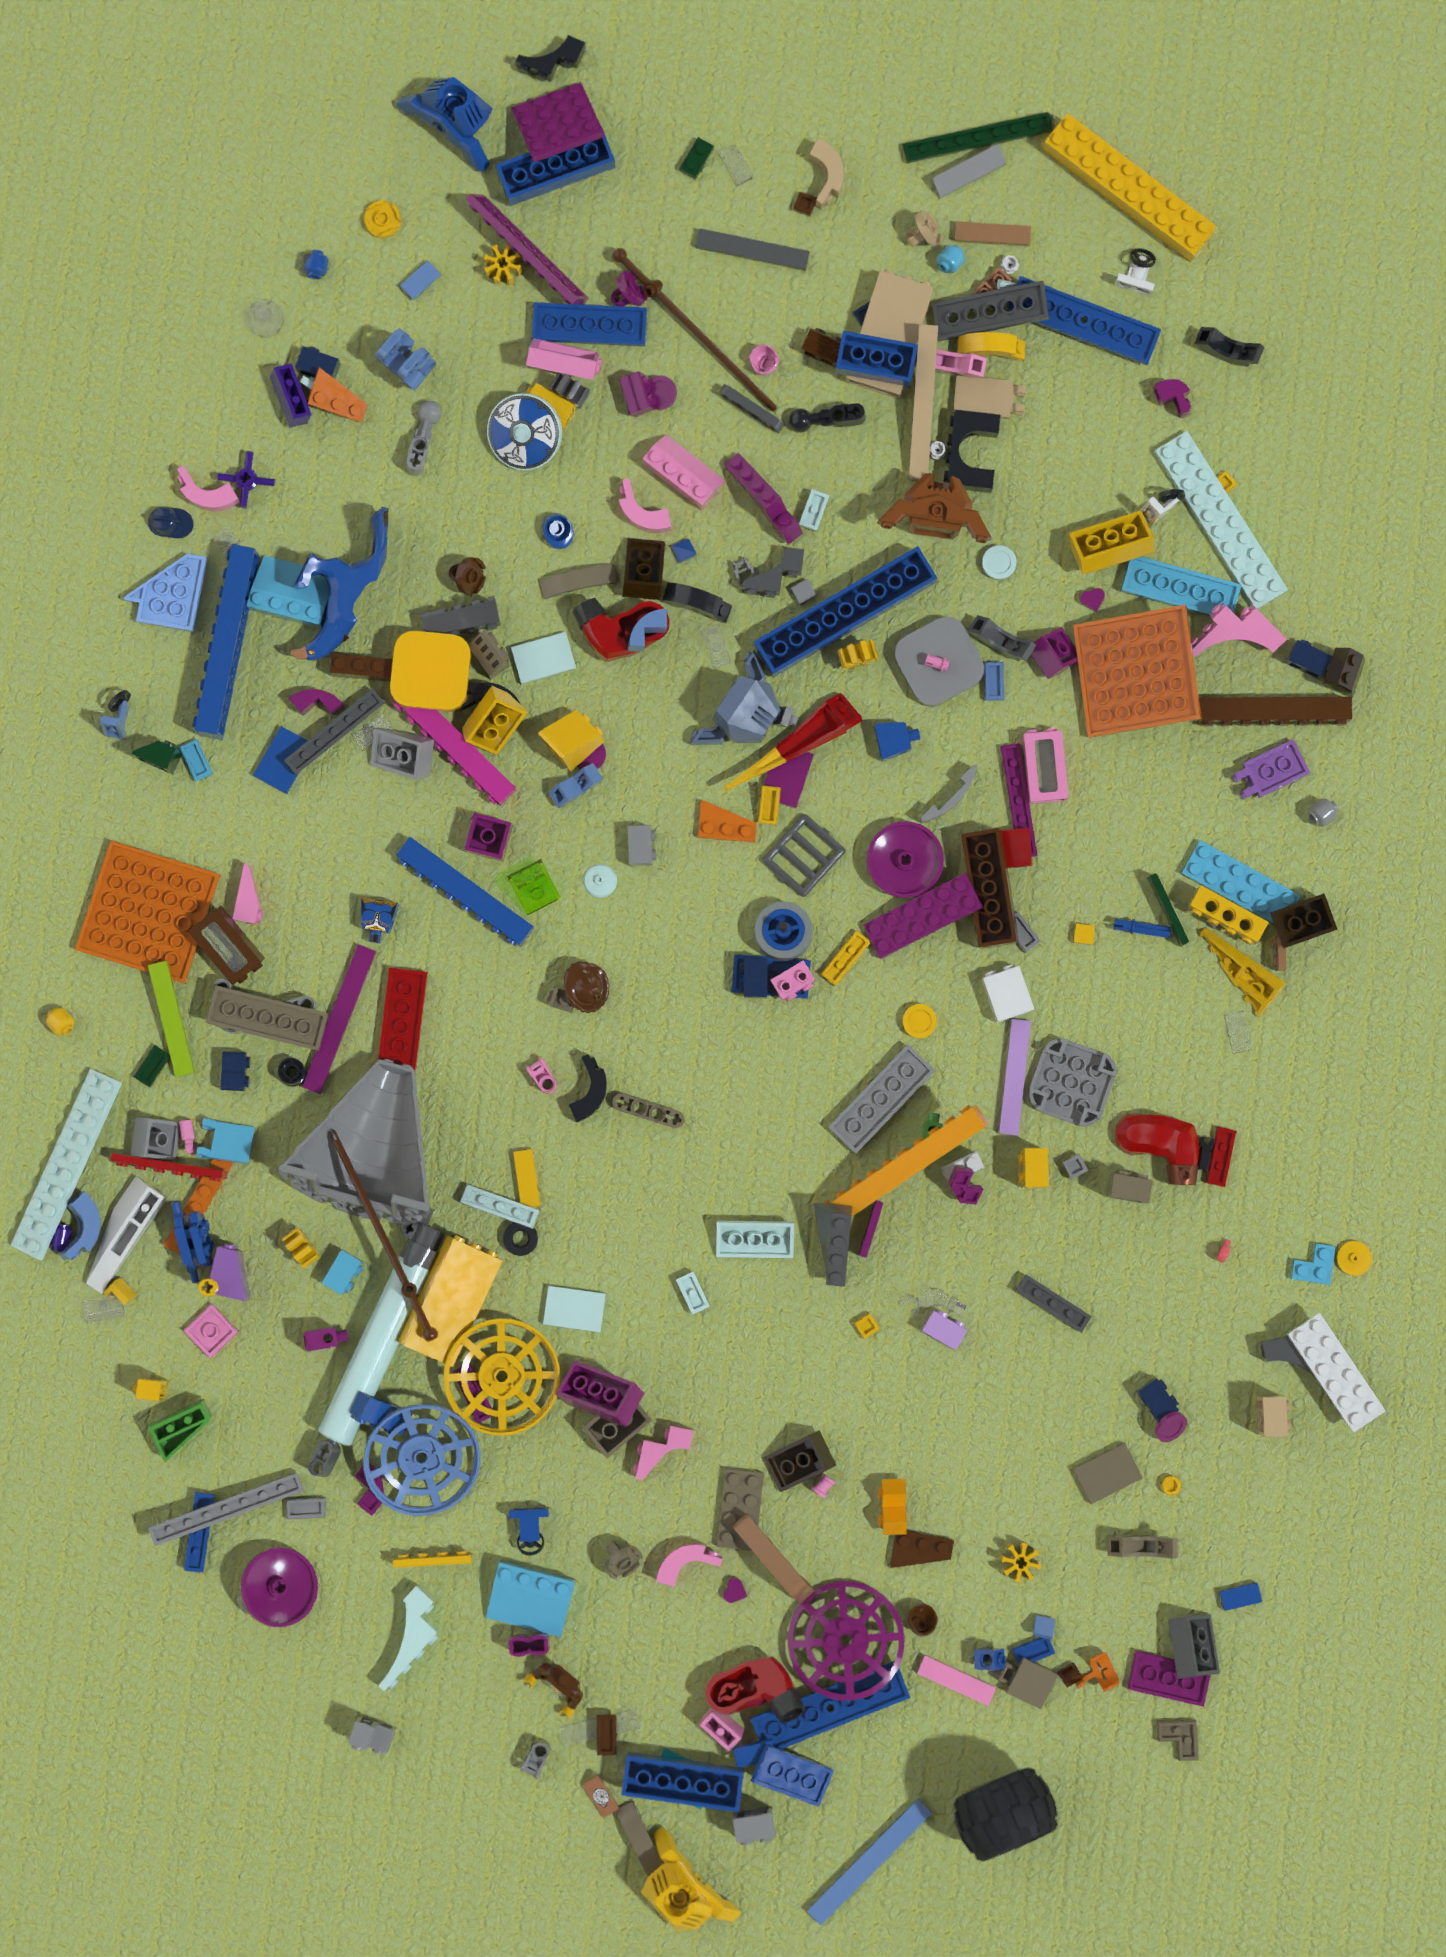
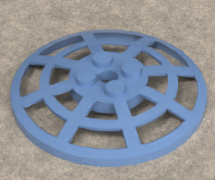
M434 1404L405 1406L383 1418L370 1434L363 1455L366 1481L374 1495L389 1508L414 1516L440 1513L460 1502L473 1487L481 1464L478 1440L467 1421L454 1411ZM428 1408L442 1411L437 1420L429 1418L413 1419L410 1410ZM403 1414L405 1422L394 1428L387 1437L377 1434L387 1421L396 1415ZM449 1415L464 1426L470 1438L459 1440L453 1430L444 1424ZM415 1424H431L433 1427L429 1434H418ZM406 1427L408 1428L410 1437L404 1440L403 1443L393 1439L401 1430ZM440 1429L444 1430L453 1442L441 1444L436 1438ZM375 1441L383 1444L381 1467L370 1471L369 1453L372 1442ZM473 1445L474 1463L472 1471L468 1475L460 1470L462 1447ZM388 1447L399 1450L398 1459L387 1463ZM456 1449L455 1465L452 1466L445 1462V1452ZM419 1453L427 1455L423 1461L417 1460L416 1456ZM401 1468L406 1475L402 1484L392 1476L391 1470ZM441 1469L450 1473L442 1482L435 1485L433 1477ZM384 1474L387 1480L399 1490L394 1501L381 1492L375 1484L374 1478ZM455 1477L466 1482L454 1496L441 1503L438 1491L448 1486ZM413 1479L426 1480L428 1488L416 1489L410 1488ZM406 1493L417 1496L430 1494L433 1505L428 1507H411L403 1505L402 1502Z

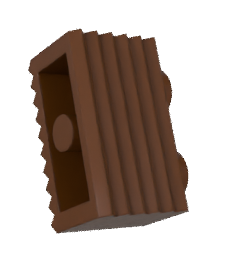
M811 328L801 348V353L836 368L841 338L837 336L830 337L825 335L826 332L822 329L816 328L814 330Z

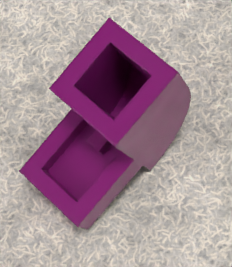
M1167 379L1154 385L1153 391L1159 406L1174 401L1180 418L1189 414L1191 405L1188 398L1185 397L1188 396L1190 389L1184 382L1178 379Z

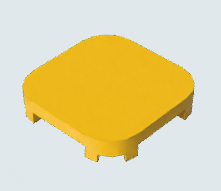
M408 631L402 634L396 640L393 654L390 690L394 700L401 707L408 709L418 708L454 712L466 702L468 696V680L472 658L469 645L462 637L454 634Z

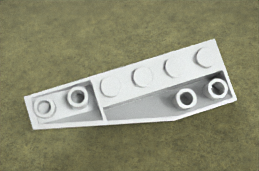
M135 1176L113 1209L86 1284L103 1294L167 1200V1196Z

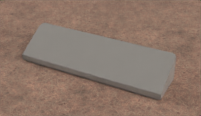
M996 144L933 177L931 183L938 196L942 198L1006 165V161L999 145Z

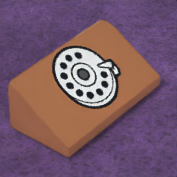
M599 1774L582 1784L603 1818L620 1808Z

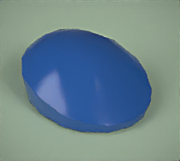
M559 513L550 514L545 518L542 529L547 543L555 549L568 547L574 537L573 527L569 519Z

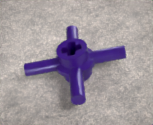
M246 451L244 469L239 470L236 475L218 473V481L235 482L237 487L241 489L240 508H247L249 491L253 490L257 485L275 486V479L257 477V474L252 470L254 454L252 451ZM246 477H249L250 480H247L246 483H244L243 480H245Z

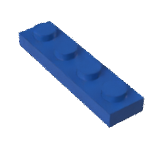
M195 1492L193 1510L214 1503L215 1494ZM210 1526L189 1533L184 1571L204 1572Z

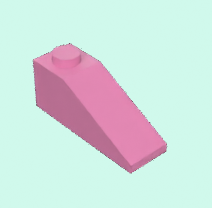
M244 863L232 919L237 922L258 926V921L261 922L263 918V910H261V903L251 866Z

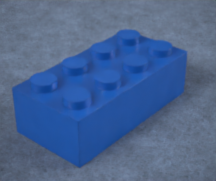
M843 331L836 373L910 387L918 344Z

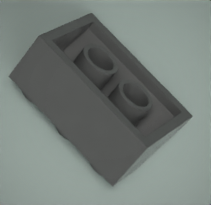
M1211 1614L1168 1619L1178 1679L1220 1674Z

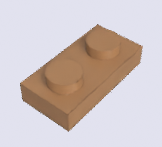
M1276 933V936H1273V947L1276 948V955H1273V967H1276V971H1285L1286 948L1283 949L1278 933Z

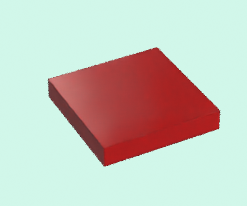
M1030 828L1002 830L1008 869L1033 866Z

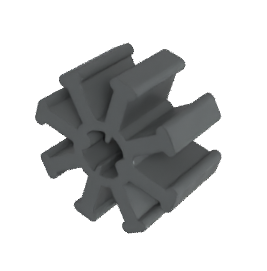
M559 372L548 388L555 394L575 404L578 409L582 408L590 394V390L582 386L581 382L578 380L574 381L569 375H563Z

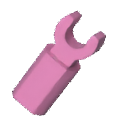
M185 1120L179 1122L182 1141H185L186 1153H196L193 1121Z

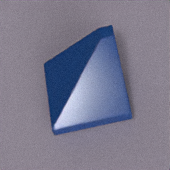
M689 538L671 546L679 563L696 556V551Z

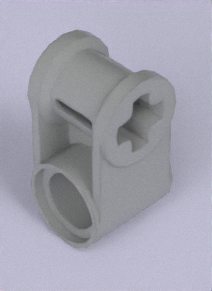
M539 1739L534 1743L529 1755H527L520 1772L525 1771L533 1775L534 1779H538L550 1752L548 1741ZM536 1747H545L546 1753L539 1754L536 1751Z

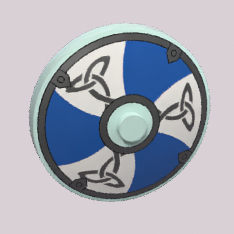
M519 393L503 399L495 406L488 420L487 437L493 453L505 465L517 470H533L547 464L556 455L562 441V425L556 410L545 399L534 394Z

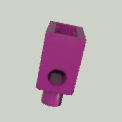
M335 1327L303 1332L305 1351L338 1347V1342L348 1341L347 1329L336 1331ZM324 1335H330L331 1341L324 1342Z

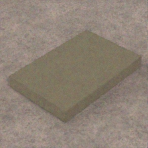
M1125 1443L1073 1468L1090 1504L1143 1478Z

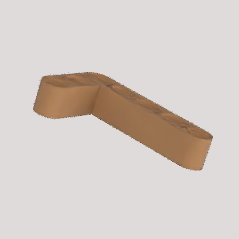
M747 1513L732 1526L792 1598L801 1604L815 1591Z

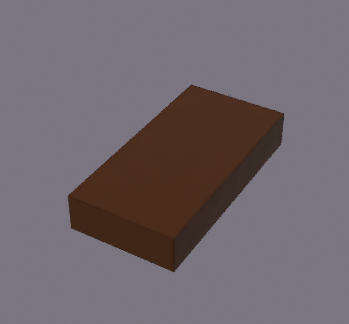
M597 1714V1755H617V1714Z

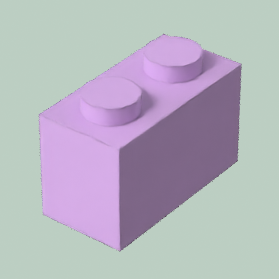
M939 1309L937 1312L932 1310L921 1331L956 1350L967 1332L964 1329L965 1324L956 1319L952 1322L947 1319L948 1314Z

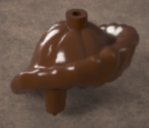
M578 961L566 969L563 987L567 1000L570 1001L575 1009L583 1013L596 1012L605 1005L609 995V980L606 972L601 967L593 963Z

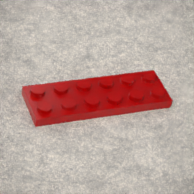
M389 968L378 1060L388 1059L397 1065H409L415 1070L416 1075L428 972Z

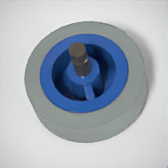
M773 903L767 906L756 920V943L759 949L773 960H794L800 957L811 943L812 923L810 917L804 909L794 903Z

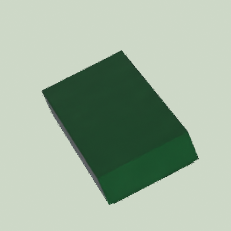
M154 1045L134 1075V1078L151 1088L171 1058L170 1054Z

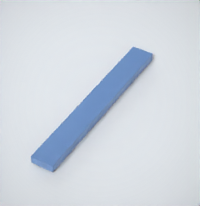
M917 1798L807 1909V1912L822 1925L932 1812Z

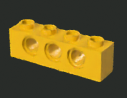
M1202 885L1198 887L1187 907L1191 909L1190 912L1192 914L1208 918L1207 921L1214 926L1219 924L1225 928V932L1233 936L1235 934L1241 936V940L1249 945L1259 942L1269 923ZM1210 902L1214 905V912L1207 911L1206 903ZM1223 912L1231 914V921L1223 919ZM1241 921L1248 923V930L1245 931L1240 928Z

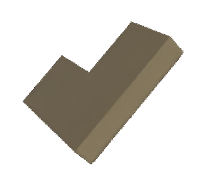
M1196 1720L1157 1721L1158 1742L1177 1741L1179 1761L1199 1760Z

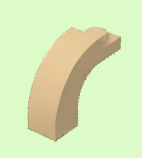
M818 138L809 153V160L820 166L827 175V183L816 199V207L822 210L825 205L828 206L833 198L832 195L837 198L839 197L843 185L844 168L837 151L830 144Z

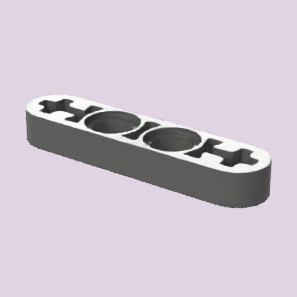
M724 384L720 389L719 394L774 432L780 433L785 426L780 419L732 387Z

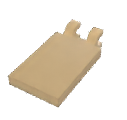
M956 376L953 414L955 410L1000 414V419H1009L1010 414L1023 415L1024 404H1014V396L1025 397L1026 386H1013V380Z

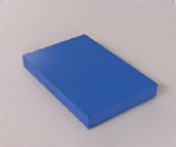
M281 726L253 776L288 794L298 774L295 775L284 760L308 740Z

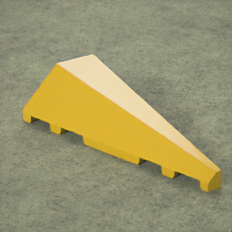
M1205 928L1200 933V936L1206 939L1211 946L1209 948L1211 952H1215L1218 956L1222 968L1234 985L1241 989L1245 995L1244 999L1247 1003L1250 1002L1255 1009V1015L1259 1017L1277 998L1286 983L1218 935Z

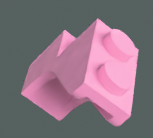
M937 349L935 372L942 374L956 373L970 378L983 377L987 358L974 354H960ZM916 353V358H915V363H914L915 366H916V362H917V353Z
M671 1425L670 1429L666 1428L664 1440H667V1444L644 1439L643 1443H639L637 1454L640 1455V1460L635 1462L633 1469L636 1479H644L668 1451L673 1449L690 1450L694 1430Z

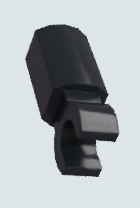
M1203 1136L1199 1139L1201 1150H1199L1198 1170L1209 1171L1212 1154L1210 1148L1215 1143L1213 1138L1210 1139L1209 1145L1204 1144Z

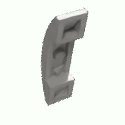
M973 765L960 778L959 781L964 786L940 810L933 805L920 818L919 822L933 821L955 807L969 789L976 772V766Z

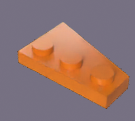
M318 367L307 404L362 422L368 404Z
M701 799L698 838L755 843L757 823Z

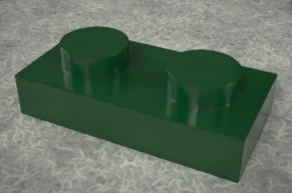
M698 137L680 166L679 171L696 180L713 152L714 146Z

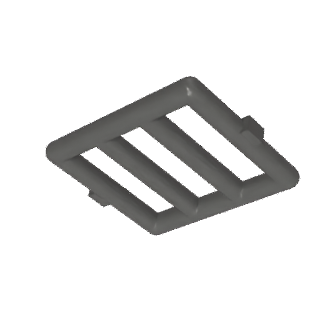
M803 814L763 858V863L779 876L778 879L781 882H786L800 896L805 897L843 856L845 848L829 835L830 832L825 827L822 829L808 815ZM804 824L809 826L836 850L830 859H827L798 833V830ZM791 838H794L823 864L817 873L813 872L785 847ZM779 851L811 879L804 887L799 885L772 860Z

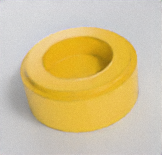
M1166 1476L1161 1481V1489L1165 1494L1173 1496L1179 1493L1181 1483L1175 1476Z

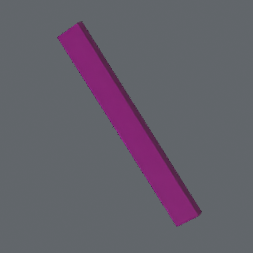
M358 944L325 1027L320 1050L316 1051L302 1088L321 1094L377 951Z

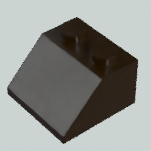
M1335 648L1323 683L1349 697H1353L1365 664L1364 655L1352 648Z

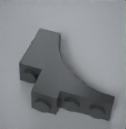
M1288 1336L1259 1342L1265 1362H1290L1304 1368L1313 1375Z

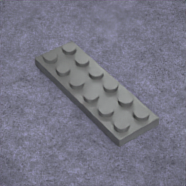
M907 1044L828 1128L856 1154L936 1070Z

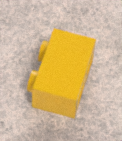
M146 1377L138 1379V1382L134 1383L133 1393L136 1394L135 1399L165 1400L168 1380Z

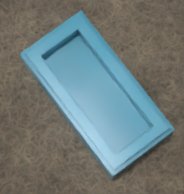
M197 739L180 746L195 782L213 775Z

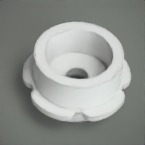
M1006 256L1002 259L1000 267L1007 274H1013L1014 271L1018 270L1019 263L1014 256Z
M940 441L932 442L930 446L931 457L933 459L943 458L946 455V445Z

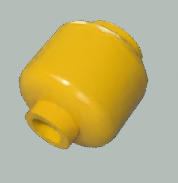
M56 1007L48 1012L46 1024L55 1035L66 1036L73 1031L75 1020L65 1008Z

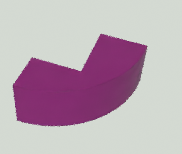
M318 689L303 690L289 697L290 701L302 715H305L320 701L332 715L344 707V704L336 696Z

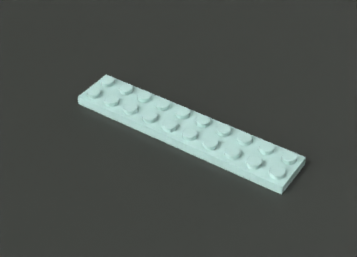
M1188 431L1156 449L1154 453L1177 489L1185 491V502L1236 582L1242 584L1241 590L1250 604L1259 609L1288 590Z
M89 1070L10 1246L38 1260H43L122 1085L121 1082L95 1070Z

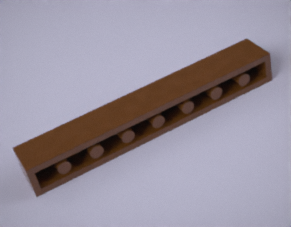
M1352 697L1199 698L1202 719L1197 720V723H1202V726L1206 727L1214 726V723H1221V726H1232L1233 723H1240V726H1251L1252 723H1259V726H1270L1271 723H1278V726H1288L1290 723H1297L1298 726H1307L1309 723H1316L1317 726H1325L1328 723L1343 726L1352 720Z

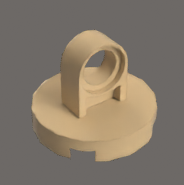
M924 210L918 212L915 215L918 227L907 234L906 240L911 246L926 240L930 245L936 247L943 241L942 234L938 235L936 230L939 228L937 222L929 212L925 213Z

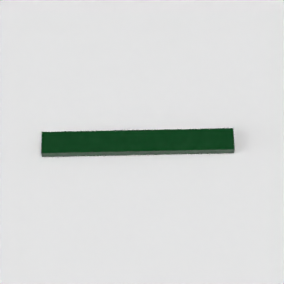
M1049 112L904 143L902 147L906 163L908 164L1052 132L1053 128Z

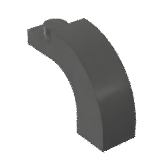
M979 615L976 616L968 630L969 633L988 647L1016 661L1020 659L1027 661L1036 646L1032 641L1016 637L1000 628L991 619Z

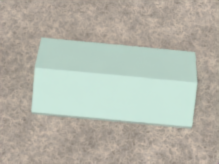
M717 1221L716 1257L793 1258L794 1222Z

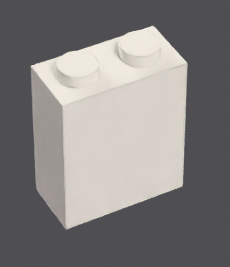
M1014 964L1003 967L1004 971L996 973V970L985 974V978L982 979L996 1023L1034 1010L1020 966L1014 967Z

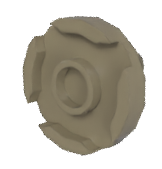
M613 1540L606 1546L612 1556L607 1561L605 1570L610 1578L614 1580L617 1579V1576L621 1575L625 1578L639 1567L640 1563L638 1561L643 1556L637 1547L627 1546L620 1548Z

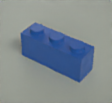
M359 1391L349 1413L356 1417L355 1420L364 1425L366 1422H369V1426L375 1428L383 1418L402 1407ZM403 1414L396 1415L382 1426L384 1428L383 1431L390 1433L394 1428L404 1423ZM406 1428L401 1430L398 1434L403 1435Z

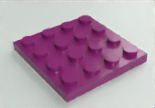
M581 82L511 107L533 162L605 137Z

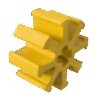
M505 244V251L501 255L498 245L493 246L492 252L496 258L488 256V254L484 256L485 265H490L484 268L487 278L489 279L490 276L496 274L494 283L501 286L502 277L506 276L508 285L514 284V279L510 272L517 274L519 277L522 274L521 265H515L517 263L521 264L519 252L510 256L512 249L509 245ZM506 263V267L504 265V268H500V264Z
M866 640L860 641L856 645L850 644L847 645V648L838 650L843 670L856 669L861 665L866 666L870 662L877 661L879 658L873 640L867 642Z
M296 1227L281 1238L286 1244L285 1246L288 1251L293 1254L294 1259L300 1263L303 1269L320 1258L315 1246L310 1243L309 1238L303 1234L299 1227Z
M1022 1541L1020 1542L1019 1553L1014 1549V1545L1010 1543L1007 1545V1548L1014 1556L1008 1557L1001 1554L1000 1557L1003 1563H1012L1008 1567L1002 1568L1005 1575L1009 1576V1573L1016 1569L1013 1580L1021 1583L1022 1571L1026 1573L1027 1579L1031 1581L1035 1577L1030 1573L1028 1567H1034L1038 1570L1041 1568V1563L1038 1561H1029L1036 1555L1039 1556L1037 1550L1032 1548V1551L1025 1555L1028 1544ZM1019 1557H1022L1025 1561V1564H1021V1567L1016 1563L1017 1559L1020 1560Z

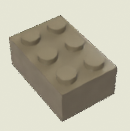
M639 1404L627 1427L596 1416L582 1429L604 1456L609 1458L648 1425L652 1418Z

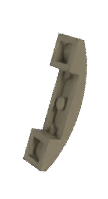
M606 564L568 571L542 579L540 582L544 599L561 596L563 593L598 585L601 587L618 583L614 564Z
M633 1800L621 1806L616 1812L647 1876H650L664 1862L660 1859L659 1853Z

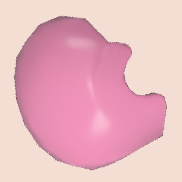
M767 344L756 346L752 349L749 356L752 368L759 375H770L778 368L779 356L775 349Z

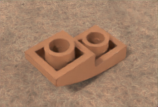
M998 267L987 280L981 283L972 295L998 290V279L1010 282L1013 279L1001 267Z

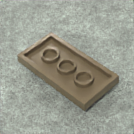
M725 1468L717 1547L752 1551L732 1526L746 1513L757 1525L759 1524L763 1472Z

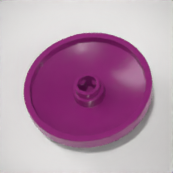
M896 822L883 828L872 840L867 854V866L872 880L883 892L897 898H913L926 893L936 884L943 870L944 854L939 840L928 828L914 822Z
M289 1548L268 1549L256 1555L244 1569L240 1582V1595L245 1609L252 1618L269 1627H286L301 1621L313 1608L318 1594V1580L313 1566L306 1557Z

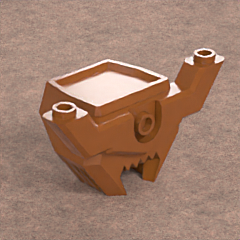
M933 473L924 474L905 493L904 500L899 499L877 521V524H880L882 528L892 529V526H897L906 518L911 534L953 540L959 535L962 527H966L971 537L976 539L978 543H987L992 538L978 511L971 510L973 503L960 479L952 476L950 477V483H940L933 481L935 476Z

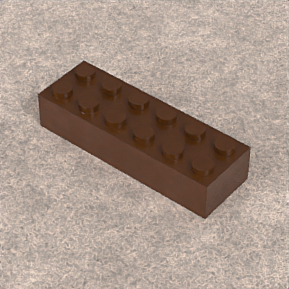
M994 828L961 834L967 875L983 906L982 909L973 913L979 948L985 949L1019 943L1002 830Z

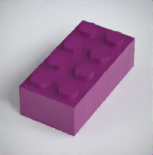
M575 1360L556 1392V1395L565 1404L627 1427L645 1394L634 1382Z

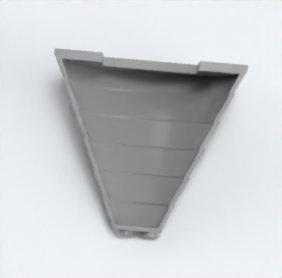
M388 1059L378 1060L328 1113L329 1115L294 1150L295 1152L279 1166L278 1171L281 1177L286 1180L290 1178V1185L320 1203L330 1201L337 1210L370 1219L329 1136L330 1131L336 1140L333 1130H335L379 1221L386 1217L392 1223L409 1224L420 1222L422 1217L426 1219L430 1212L419 1121L420 1114L416 1095L415 1070L409 1065H397Z

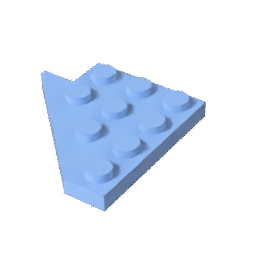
M186 554L126 595L124 601L139 604L136 621L138 623L193 632L207 557Z

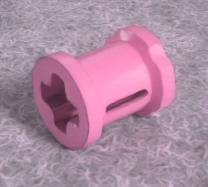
M821 1473L820 1480L811 1489L825 1499L826 1493L836 1482L824 1473Z

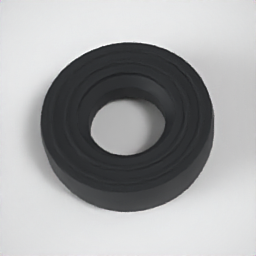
M512 1223L504 1232L503 1242L506 1249L513 1255L525 1256L536 1248L538 1234L534 1227L530 1229L517 1223ZM518 1231H524L528 1235V1242L524 1246H517L513 1241V1236Z

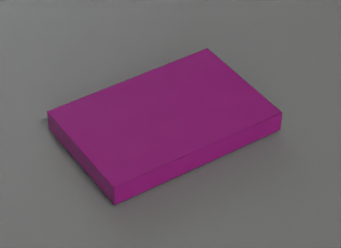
M806 752L768 771L764 785L781 787L779 804L796 809L814 754Z

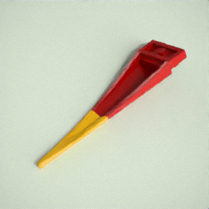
M840 692L826 700L775 748L727 784L725 791L847 733L846 730L862 722V716Z

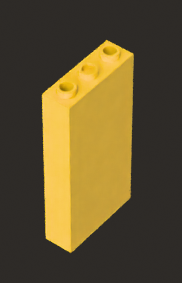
M447 1235L417 1298L430 1326L438 1331V1337L430 1342L423 1338L424 1329L414 1309H412L397 1341L403 1346L443 1363H446L447 1356L457 1339L472 1327L503 1262L497 1258V1253L491 1250L484 1252L481 1250V1246L473 1242L468 1245L464 1243L466 1239L457 1235L454 1238ZM462 1343L457 1348L452 1358V1367L454 1366L455 1361L463 1347Z

